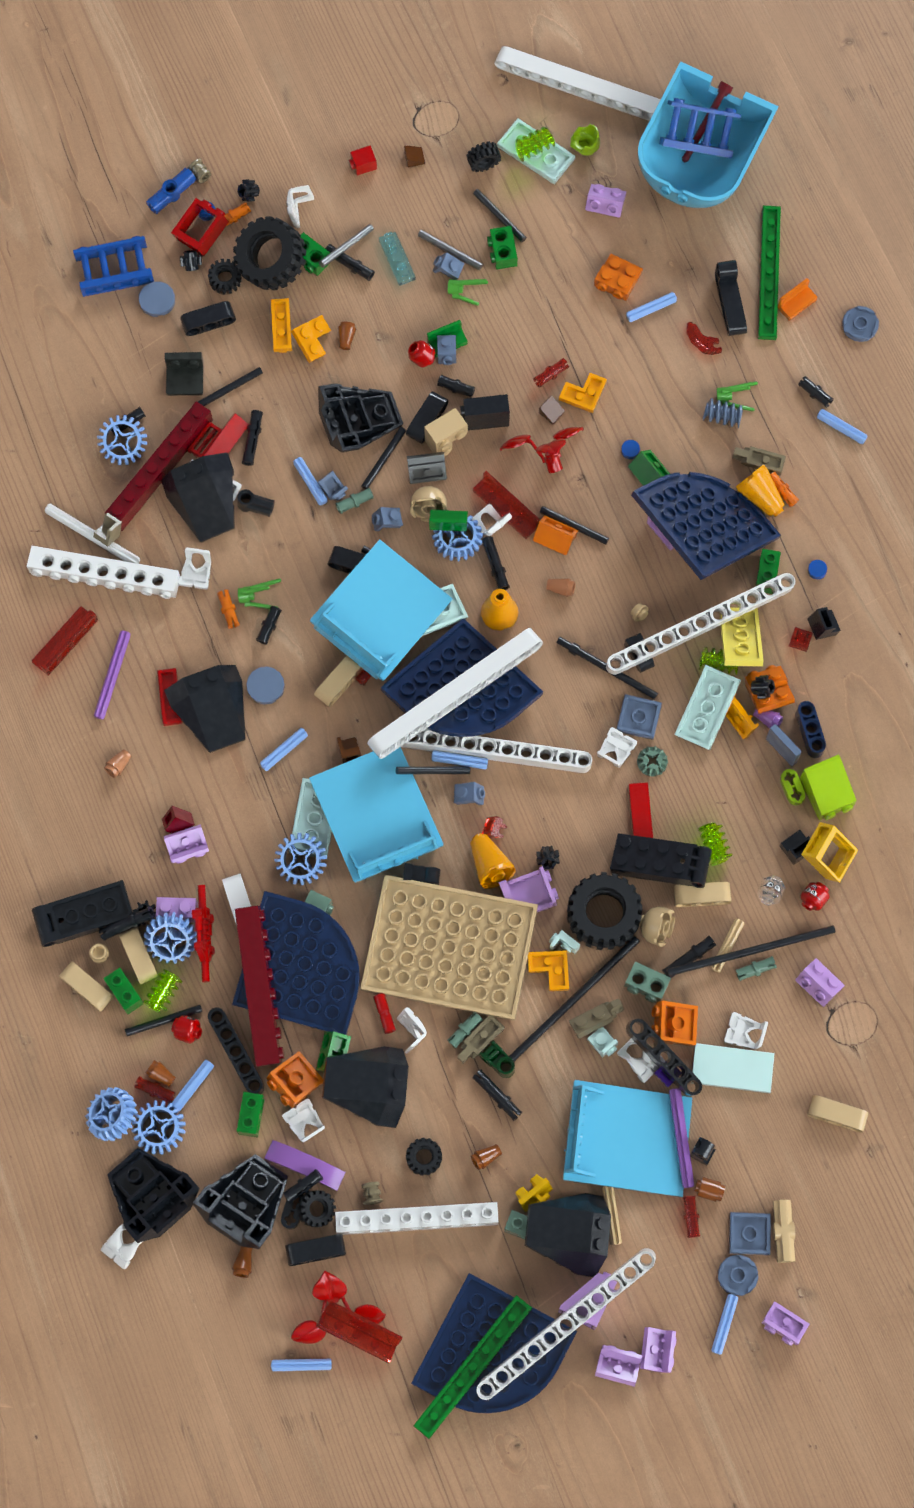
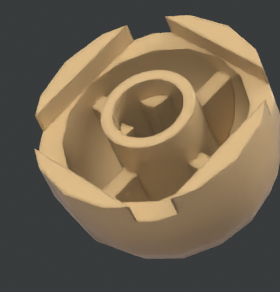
M432 486L422 487L416 490L411 497L410 513L414 518L416 516L421 518V521L429 522L430 510H447L446 497L438 488Z
M658 906L651 908L645 915H642L639 925L646 941L660 947L665 946L666 943L663 941L666 936L670 939L675 925V917L672 916V913L675 912L672 909Z

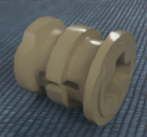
M201 159L194 160L188 167L199 183L206 182L211 176V172L207 170Z
M369 1182L361 1185L364 1189L363 1197L366 1198L363 1205H374L383 1202V1199L379 1196L381 1195V1190H378L379 1182Z

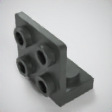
M202 352L165 353L167 367L166 394L168 396L203 395L204 361Z

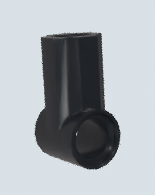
M247 489L241 490L238 493L237 505L241 511H252L268 517L271 516L275 500L255 495ZM247 498L250 501L248 503H244L241 500Z

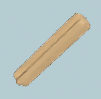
M737 918L734 920L717 956L731 952L744 926L742 920ZM725 962L712 965L711 969L720 973Z
M603 1186L604 1199L611 1213L610 1242L611 1245H619L622 1243L614 1187Z

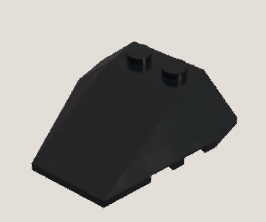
M329 384L318 387L321 421L330 445L340 452L359 450L403 425L393 394L390 391L370 388L369 390L358 389L356 386H352V388L343 387L342 384Z
M227 452L202 456L170 470L161 480L167 499L200 542L235 529L233 505L234 469Z
M217 665L183 677L164 690L171 709L183 720V723L189 727L194 736L209 753L245 740L243 683L236 665Z
M383 1046L327 1057L325 1061L322 1098L355 1113L358 1117L367 1119L376 1126L396 1128L406 1103L409 1066L403 1049Z
M139 1148L107 1174L118 1203L119 1212L124 1221V1227L137 1243L162 1236L191 1210L200 1189L187 1173L177 1170L170 1164L160 1161Z
M255 1154L236 1166L228 1174L221 1176L213 1184L206 1186L195 1199L193 1205L208 1225L239 1246L260 1249L271 1234L288 1176Z
M583 1193L529 1204L525 1246L544 1257L552 1259L556 1264L566 1267L576 1275L594 1277L598 1274L608 1256L611 1213L604 1197Z

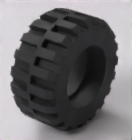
M266 216L265 219L260 217L256 219L255 223L253 221L247 224L248 227L240 231L242 234L240 237L237 236L235 240L237 246L233 248V252L236 254L233 259L234 263L237 264L238 272L242 274L244 279L264 290H278L279 286L281 288L287 287V283H293L296 280L294 277L302 272L300 270L301 265H305L306 260L303 259V256H306V249L303 248L305 246L304 240L300 238L301 235L297 230L277 217ZM271 239H280L282 244L280 258L273 266L261 269L258 264L260 248Z
M601 872V875L597 876L595 873L591 874L588 879H582L580 884L574 887L569 897L567 920L570 923V929L572 933L577 935V939L580 942H586V946L590 948L595 946L597 947L596 950H602L603 948L612 950L615 946L621 947L627 940L630 941L633 938L634 933L639 928L643 911L641 897L636 893L635 886L633 884L629 885L628 880L624 877L622 879L618 878V874L612 873V876L607 875V872ZM599 895L611 896L622 905V919L617 925L603 928L596 926L587 917L586 907L588 902Z

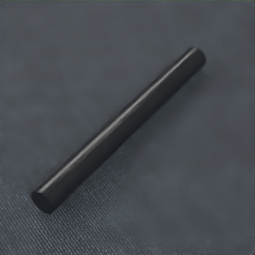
M479 189L474 191L473 194L505 226L512 227L513 234L521 242L526 240L527 237Z
M256 368L201 399L198 403L203 406L208 405L263 374L261 368Z
M399 428L361 485L363 489L369 488L405 434V428Z
M544 506L540 509V513L579 530L578 532L605 545L609 541L608 537Z
M396 767V774H470V767Z
M197 1005L127 1028L125 1032L128 1037L173 1022L182 1015L192 1016L203 1011L201 1005Z

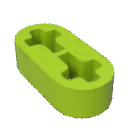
M786 769L780 777L781 785L789 803L795 806L800 805L805 799L804 788L796 771ZM787 775H789L790 777H794L792 780V786L789 780L785 781ZM793 789H795L796 794L801 795L799 800L792 798L794 794Z

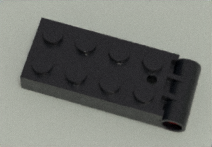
M618 833L610 870L611 873L618 874V876L704 888L712 849L698 846L697 844Z
M123 880L32 909L42 947H49L98 932L99 929L118 922L133 912Z

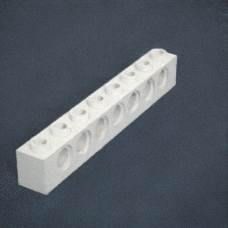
M31 546L27 563L29 573L36 577L45 575L54 580L62 578L68 579L72 583H79L80 581L90 586L103 585L108 589L120 588L130 593L138 591L147 596L156 594L165 599H170V597L176 598L180 574L178 570ZM47 562H53L49 567L44 566ZM65 565H71L68 570H63ZM89 568L88 572L81 573L82 569ZM102 571L108 572L105 576H99ZM119 575H126L124 579H118ZM139 577L145 578L142 582H136V579ZM158 580L163 581L159 586L154 585Z
M497 1202L335 1212L336 1233L343 1235L493 1226L499 1223Z

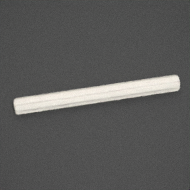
M52 504L46 506L44 511L49 516L123 561L139 564L140 558L115 542L107 547L93 537L95 530Z

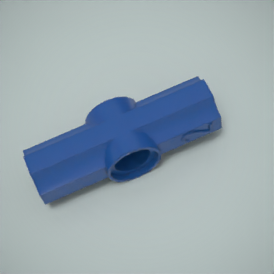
M184 168L173 179L166 180L163 183L162 188L146 201L147 206L153 213L158 214L169 203L176 202L180 198V194L196 181V177L190 169Z

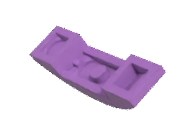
M274 1140L265 1156L266 1160L304 1176L317 1169L323 1177V1180L319 1183L338 1191L346 1173L320 1159Z

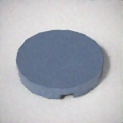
M152 282L142 288L139 294V303L147 315L152 317L164 316L173 309L175 294L168 284Z
M857 306L846 312L843 317L842 328L848 338L864 342L875 336L879 328V320L873 310L868 307Z
M260 667L254 670L249 675L246 683L247 691L255 702L264 705L276 702L283 695L285 688L282 675L271 667Z
M743 1255L727 1257L718 1269L720 1286L727 1293L735 1296H743L750 1293L756 1287L758 1281V1271L755 1263Z

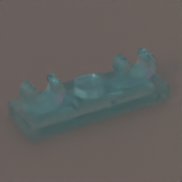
M388 232L384 236L379 237V242L398 285L416 280L396 232Z

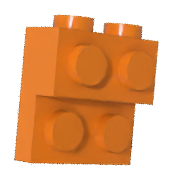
M610 254L595 277L594 286L600 291L612 294L617 299L626 301L641 276L643 268Z
M770 665L764 671H751L745 676V686L758 714L795 703V698L788 686V679L781 666ZM760 675H768V680H773L775 684L774 693L770 694L771 697L766 699H757V695H754L751 691L752 681Z
M669 1001L657 1002L651 1012L652 1017H655V1022L651 1029L666 1044L695 1046L698 1006Z
M300 1051L272 1070L266 1078L268 1080V1087L272 1091L276 1090L281 1095L280 1101L283 1105H289L291 1108L307 1098L308 1094L324 1082V1079Z

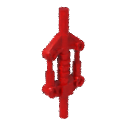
M198 885L199 908L192 910V918L195 921V931L197 932V942L194 943V950L197 952L201 962L202 982L207 983L210 982L209 962L215 954V948L211 946L214 916L210 914V909L206 907L205 885Z

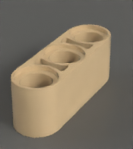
M346 656L317 688L314 695L328 707H331L361 674L363 668Z
M705 883L704 888L675 885V906L695 907L730 904V883Z
M133 927L120 933L119 937L140 985L159 977L138 928Z
M73 961L59 975L65 983L100 1012L114 998L111 993Z
M813 1095L807 1115L823 1122L863 1133L869 1113L853 1106Z

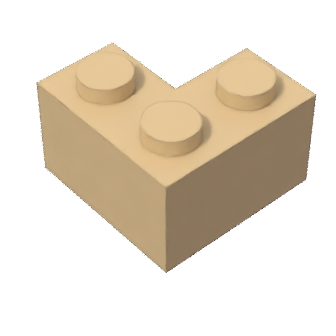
M456 408L424 426L426 444L433 453L444 452V456L451 452L453 441L464 438L468 433V425Z

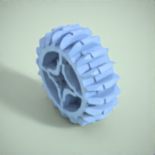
M116 415V422L109 418L111 424L108 425L104 422L103 425L106 427V430L100 428L99 431L104 434L103 436H97L98 439H103V442L97 443L98 446H104L100 453L107 451L104 458L108 459L112 456L111 463L118 459V465L122 464V460H125V464L129 465V458L135 463L136 460L133 456L137 455V457L141 458V454L138 453L139 450L142 452L146 451L141 445H147V441H142V438H146L147 434L140 433L145 428L141 427L138 429L137 427L140 425V422L137 421L135 424H132L134 418L131 417L128 422L126 415H123L122 421H120L119 415ZM118 425L130 426L134 431L124 434L120 431ZM113 429L116 438L108 445L107 437ZM117 432L123 437H128L126 441L127 449L122 443L118 444L119 435ZM137 436V446L131 451L129 442ZM122 447L127 455H116L111 449Z
M468 516L467 528L473 535L472 540L468 539V536L465 535L466 531L433 530L435 534L432 535V539L435 541L434 547H438L437 552H443L444 558L449 555L451 561L454 557H457L458 562L460 557L467 560L468 554L473 557L474 551H479V546L482 545L481 539L483 538L482 528L477 526L478 521H472L473 516ZM443 533H446L447 537L450 538L448 545L442 538ZM461 534V538L458 537L454 539L455 535L457 536Z
M301 832L297 833V839L294 834H291V841L284 838L283 841L286 845H278L283 850L282 852H275V854L281 855L280 858L275 859V862H281V865L277 866L276 869L283 868L284 871L280 873V876H284L287 873V882L293 877V884H297L298 879H300L301 885L305 884V879L310 884L312 883L311 876L315 880L319 878L316 872L324 873L320 866L326 867L327 864L321 862V860L327 859V856H321V852H325L326 849L322 848L319 850L318 847L322 842L319 841L315 844V836L308 840L309 833L304 835V839ZM300 842L306 843L311 847L302 852L293 844ZM289 849L293 855V861L287 866L286 853ZM315 851L316 864L312 868L309 863V857ZM298 854L300 856L307 854L305 856L306 859H304V863H296ZM301 866L307 870L308 874L298 875L291 870Z
M167 912L164 913L163 917L157 915L156 920L152 919L150 921L151 925H147L146 932L144 933V938H146L144 944L148 946L147 952L153 951L152 958L159 956L158 961L160 962L162 959H165L166 964L170 960L176 964L178 959L183 962L185 956L189 958L191 952L194 951V943L197 942V938H195L197 932L193 931L194 924L188 925L189 918L182 920V914L179 918L175 917V912L171 916ZM165 927V932L155 936L159 929ZM186 940V943L182 947L176 949L177 944L182 943V941Z
M108 1087L107 1090H101L100 1095L95 1094V1100H91V1106L86 1108L89 1111L85 1115L86 1119H88L85 1123L89 1127L88 1130L96 1138L103 1141H115L116 1138L122 1139V1133L128 1134L127 1129L133 1128L131 1123L136 1121L133 1116L138 1112L134 1109L137 1106L133 1101L134 1098L127 1091L118 1087H114V1089ZM115 1101H120L119 1104H113ZM109 1124V1127L103 1128L102 1125Z
M155 1100L154 1107L146 1103L148 1109L145 1111L141 1107L139 1110L143 1114L134 1115L139 1121H132V1125L138 1127L131 1130L134 1134L138 1133L134 1140H141L138 1146L141 1148L145 1145V1152L152 1148L151 1152L153 1155L156 1154L157 1149H159L161 1155L164 1154L163 1148L171 1152L170 1145L177 1148L176 1139L182 1142L183 1138L179 1134H185L186 1132L184 1129H180V1127L186 1126L185 1122L180 1121L184 1118L183 1114L177 1115L180 1110L178 1108L173 1109L172 1103H169L167 1107L165 1101H162L159 1106L158 1101ZM164 1112L172 1116V1118L160 1120L156 1113ZM150 1116L151 1125L143 1131V1125ZM155 1119L160 1125L163 1124L161 1127L163 1136L157 1130L154 1131L157 1128ZM172 1124H175L173 1134L167 1139V1129L172 1127ZM157 1135L162 1142L153 1143L145 1137Z

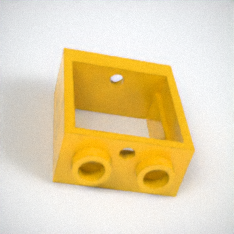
M820 822L801 855L825 879L840 883L858 849L834 825ZM831 841H833L839 849L829 867H827L821 859Z

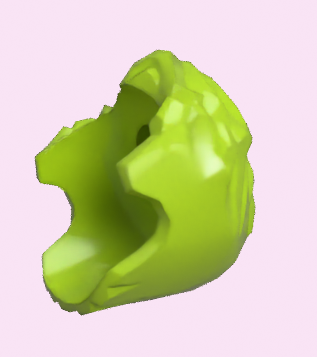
M591 124L587 127H577L571 137L570 147L580 152L581 155L589 156L595 153L600 147L598 128Z

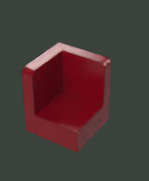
M171 806L162 818L165 831L171 834L195 825L190 812L175 806Z

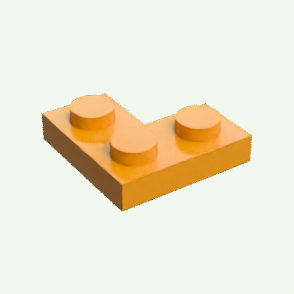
M323 315L291 331L309 363L326 354L318 341V338L331 331Z
M589 373L583 388L565 382L559 396V401L593 413L607 379Z
M567 950L529 952V973L548 972L549 991H569Z

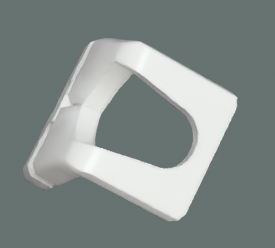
M309 185L291 188L287 194V213L295 228H300L298 203L314 200V195ZM293 193H308L305 196L298 197L295 200L293 199Z
M488 504L473 516L472 521H478L477 526H481L483 535L491 536L512 518V515L508 513L501 517L493 506ZM483 513H488L497 521L487 530L481 521Z
M185 548L186 560L181 571L182 575L179 577V586H194L199 589H208L211 567L210 551ZM193 553L203 555L206 561L198 569L193 566L191 561Z
M612 727L600 751H597V756L611 761L614 766L620 768L631 754V750L637 745V741L627 735L623 736L622 732ZM615 751L617 761L605 754Z
M408 1007L397 1017V1020L417 1039L405 1051L406 1054L419 1044L427 1034L420 1019L415 1017L414 1012Z
M733 1012L728 1024L730 1028L726 1031L724 1042L736 1044V1046L758 1049L762 1046L768 1022L758 1023L746 1016L742 1017L741 1014ZM760 1029L762 1030L760 1039L754 1043L750 1039L748 1032Z
M631 1038L617 1052V1055L627 1060L640 1081L645 1083L659 1067L643 1050L642 1058H633L626 1052L630 1045L636 1044ZM660 1055V1060L664 1063L665 1060Z
M308 1098L299 1103L296 1108H292L282 1115L301 1142L307 1141L325 1129ZM306 1124L318 1127L315 1132L305 1137L304 1129Z
M124 1224L116 1229L101 1248V1251L110 1259H113L122 1269H126L129 1266L130 1260L133 1258L138 1246L142 1243L134 1241L124 1244L122 1233L126 1230Z

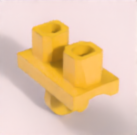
M536 1174L529 1181L534 1187L528 1192L524 1187H521L515 1192L519 1199L518 1202L525 1212L528 1211L529 1204L547 1201L551 1198L548 1193L553 1188L547 1178L543 1179Z

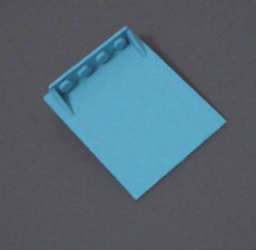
M379 539L313 615L310 622L314 625L316 631L371 676L384 681L452 601V598Z
M401 747L382 759L373 751L309 777L355 883L399 866L414 858L418 860L419 856L443 846V841L413 774H396V767H409Z
M575 1080L573 1082L567 1130V1145L564 1150L566 1154L563 1180L683 1197L684 1188L682 1186L670 1095ZM682 1096L687 1137L689 1139L692 1097Z

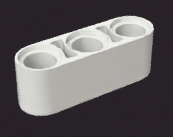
M241 874L222 879L235 923V909L251 906Z

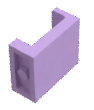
M543 866L539 867V870L513 880L499 882L504 898L538 904L537 913L556 906V900L559 899L556 889H551L549 884L552 881L548 870L544 871Z

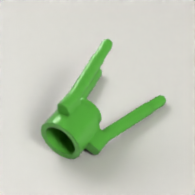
M449 279L448 294H452L453 299H460L478 306L479 302L461 296L459 293H463L464 285L488 284V281L486 279Z
M758 382L717 388V401L720 400L723 406L725 402L732 400V392L749 390L750 386L757 385ZM742 405L743 410H755L752 407Z
M281 579L238 588L239 603H244L245 607L253 606L270 609L272 605L251 602V600H255V592L269 590V585L279 583Z

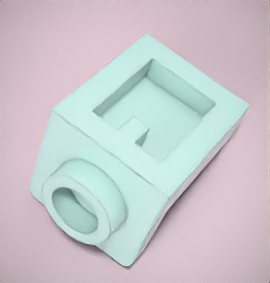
M562 930L559 934L555 933L549 940L551 943L549 949L551 951L559 943H561V948L567 950L568 953L576 954L580 949V944Z
M601 1027L587 1038L602 1058L606 1054L609 1057L617 1050L618 1041L614 1040L604 1027Z

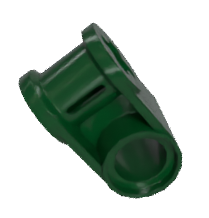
M492 1041L491 1045L483 1053L479 1054L480 1058L502 1078H510L515 1073L514 1061L495 1041ZM505 1063L511 1065V1069L507 1072L500 1069Z

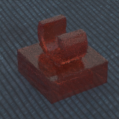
M795 627L789 646L807 652L813 633Z
M498 816L487 817L482 834L488 835L489 838H503L504 836L499 833V830L506 829L507 826L502 823L503 819Z

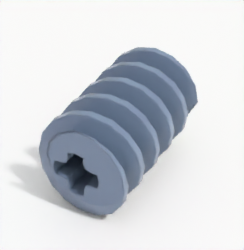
M711 398L706 404L703 421L708 416L709 422L716 418V423L719 424L721 419H723V425L730 421L731 427L737 423L739 428L743 413L742 405L735 409V404L732 403L730 408H728V402L721 406L720 400L714 404Z

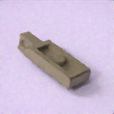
M750 446V448L745 447V450L735 448L732 458L741 461V464L756 469L765 465L770 473L776 472L777 475H781L786 456Z
M618 998L610 1003L605 1002L569 1020V1023L580 1039L613 1022V1019L617 1016L616 1014L624 1011V1008Z
M489 1015L463 1041L461 1046L463 1051L457 1056V1059L462 1064L470 1057L475 1059L505 1027L494 1016Z

